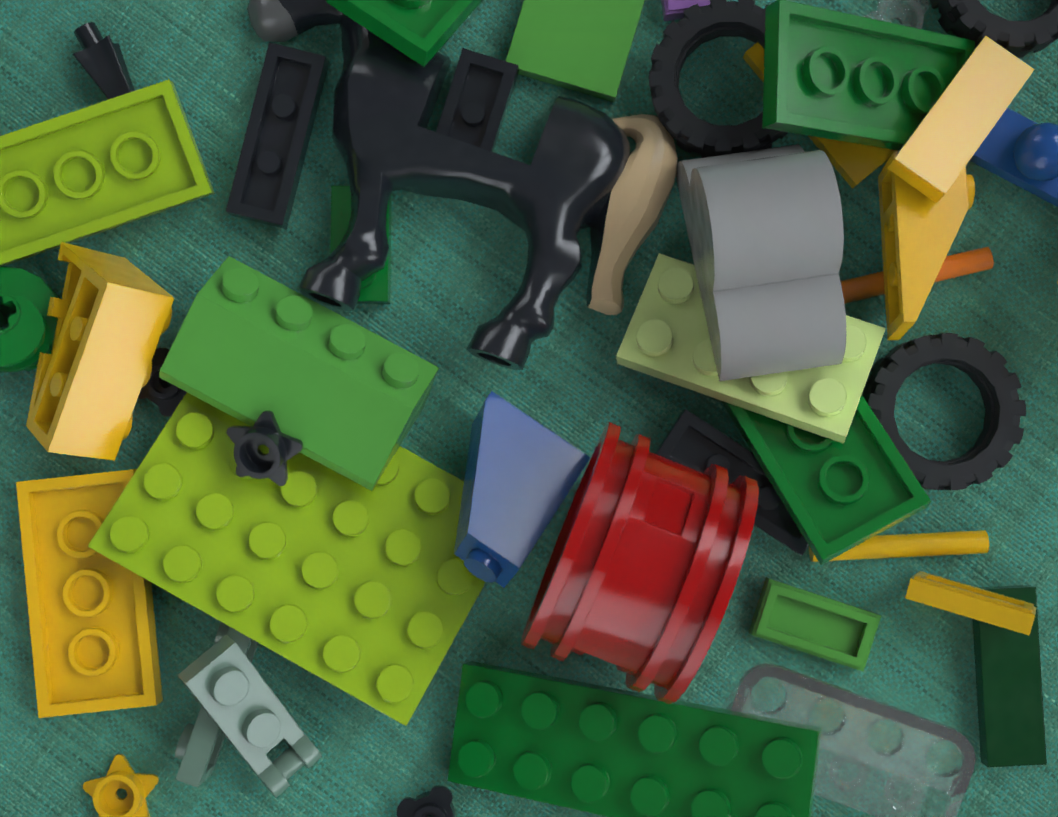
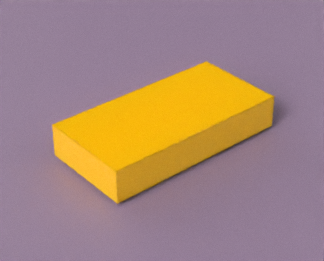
M919 571L910 578L905 599L1028 636H1030L1037 609L1033 603Z

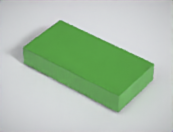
M766 577L748 632L751 635L864 672L881 615Z

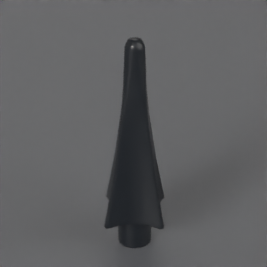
M94 22L78 27L74 34L83 50L74 53L73 56L97 84L106 98L111 99L135 91L119 43H112L110 35L103 38Z

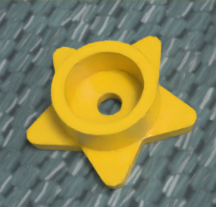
M118 754L114 756L107 775L84 782L83 790L93 798V805L99 817H150L146 797L159 782V777L156 774L135 773L127 758L123 754ZM118 789H125L127 797L124 799L119 798L117 795Z

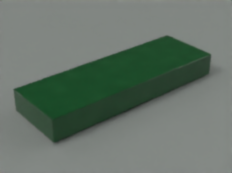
M1034 586L977 587L1033 603L1034 607H1037L1036 587ZM1037 609L1030 636L972 619L981 763L987 767L1047 765Z

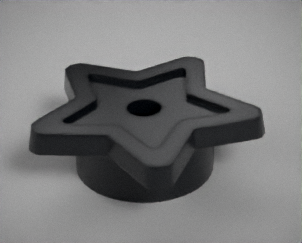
M264 411L253 426L235 425L227 429V435L235 444L233 453L237 464L236 474L239 477L269 478L279 486L286 484L288 480L287 460L302 450L303 443L299 439L281 433L272 411ZM260 445H266L269 453L261 452Z

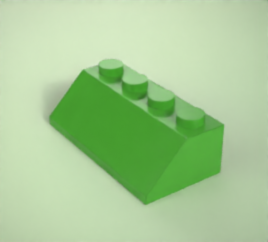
M228 256L197 293L160 369L159 378L249 426H253L264 411H272L281 433L302 441L303 448L300 453L372 491L423 410L439 367Z

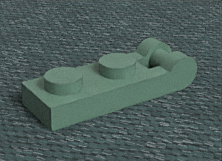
M227 634L177 675L275 798L290 786L287 780L302 766L309 769L322 757L319 750L303 733L237 643ZM284 740L289 748L271 762L266 754L280 741Z

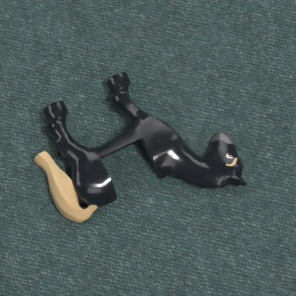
M249 0L247 11L251 26L256 34L266 42H286L315 26L340 24L342 32L344 62L341 76L334 90L332 139L347 166L351 192V216L348 229L337 248L328 258L306 270L297 288L300 293L322 304L345 311H353L360 297L362 281L384 269L389 252L386 234L388 200L392 191L403 190L424 196L462 200L497 210L526 233L528 255L522 284L512 300L497 317L477 326L466 349L472 355L501 367L523 370L532 342L549 336L554 328V307L560 293L574 280L582 267V250L577 239L580 229L590 227L591 263L586 295L587 307L605 315H618L622 312L624 306L622 291L624 273L639 247L657 226L677 174L678 158L674 139L657 116L639 114L610 118L606 113L580 101L558 96L548 117L532 163L528 165L426 129L451 64L450 58L437 52L427 65L423 67L328 4L326 0ZM627 136L633 138L636 142V147L631 153Z

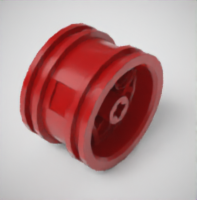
M608 422L587 464L557 537L522 635L521 645L534 649L540 639L552 643L550 657L560 661H564L570 651L580 655L587 653L616 665L617 670L625 672L627 688L641 692L652 683L654 684V694L657 700L671 704L681 697L695 677L721 624L736 586L753 531L758 507L759 487L756 480L746 476H739L732 484H729L727 469L716 464H711L702 473L649 452L650 438L641 434H636L630 444L619 440L621 427Z

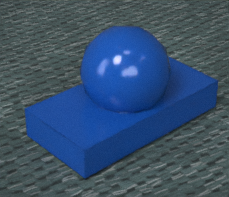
M1007 108L970 161L1058 207V124L1048 122L1037 124Z

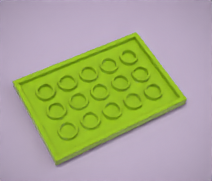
M186 393L88 547L407 726L486 583L470 573L465 567L464 561L454 554L464 481L401 446L372 491L300 452L287 460L288 480L284 486L277 485L269 478L239 477L236 474L237 464L233 453L235 444L226 432L231 426L249 425ZM261 444V452L265 454L269 453L268 447L264 444Z

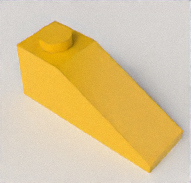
M897 151L892 152L878 176L887 340H900L917 321L964 217L973 205L975 181L971 174H966V166L937 204L887 169L898 154Z

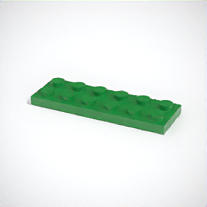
M470 661L463 663L447 781L606 817H811L822 727L680 700L667 704L657 700L656 696Z

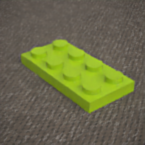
M170 79L0 136V267L58 248L61 242L69 244L215 194L174 83Z

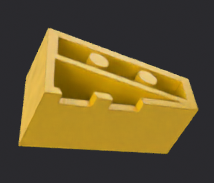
M61 242L57 260L68 262L62 299L50 297L47 312L48 316L58 318L51 354L41 352L39 354L26 427L47 452L115 461L122 441L128 437L131 431L132 413L141 388L150 379L152 358L160 336L170 325L174 297L125 257Z

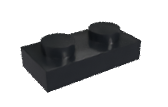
M463 48L436 132L493 152L519 73L518 65Z

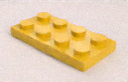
M137 469L16 482L38 718L156 706L163 701L152 584L150 581L88 547Z

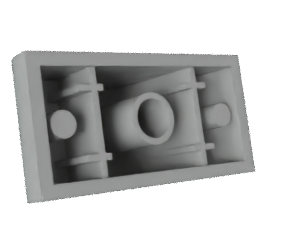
M795 144L679 161L677 164L676 181L719 381L841 364L846 348V313L839 277L843 257L844 229L839 188L832 164L826 153L822 150L804 152L800 145Z

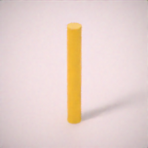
M986 530L875 535L829 561L985 554L989 551V536ZM809 547L811 562H819Z

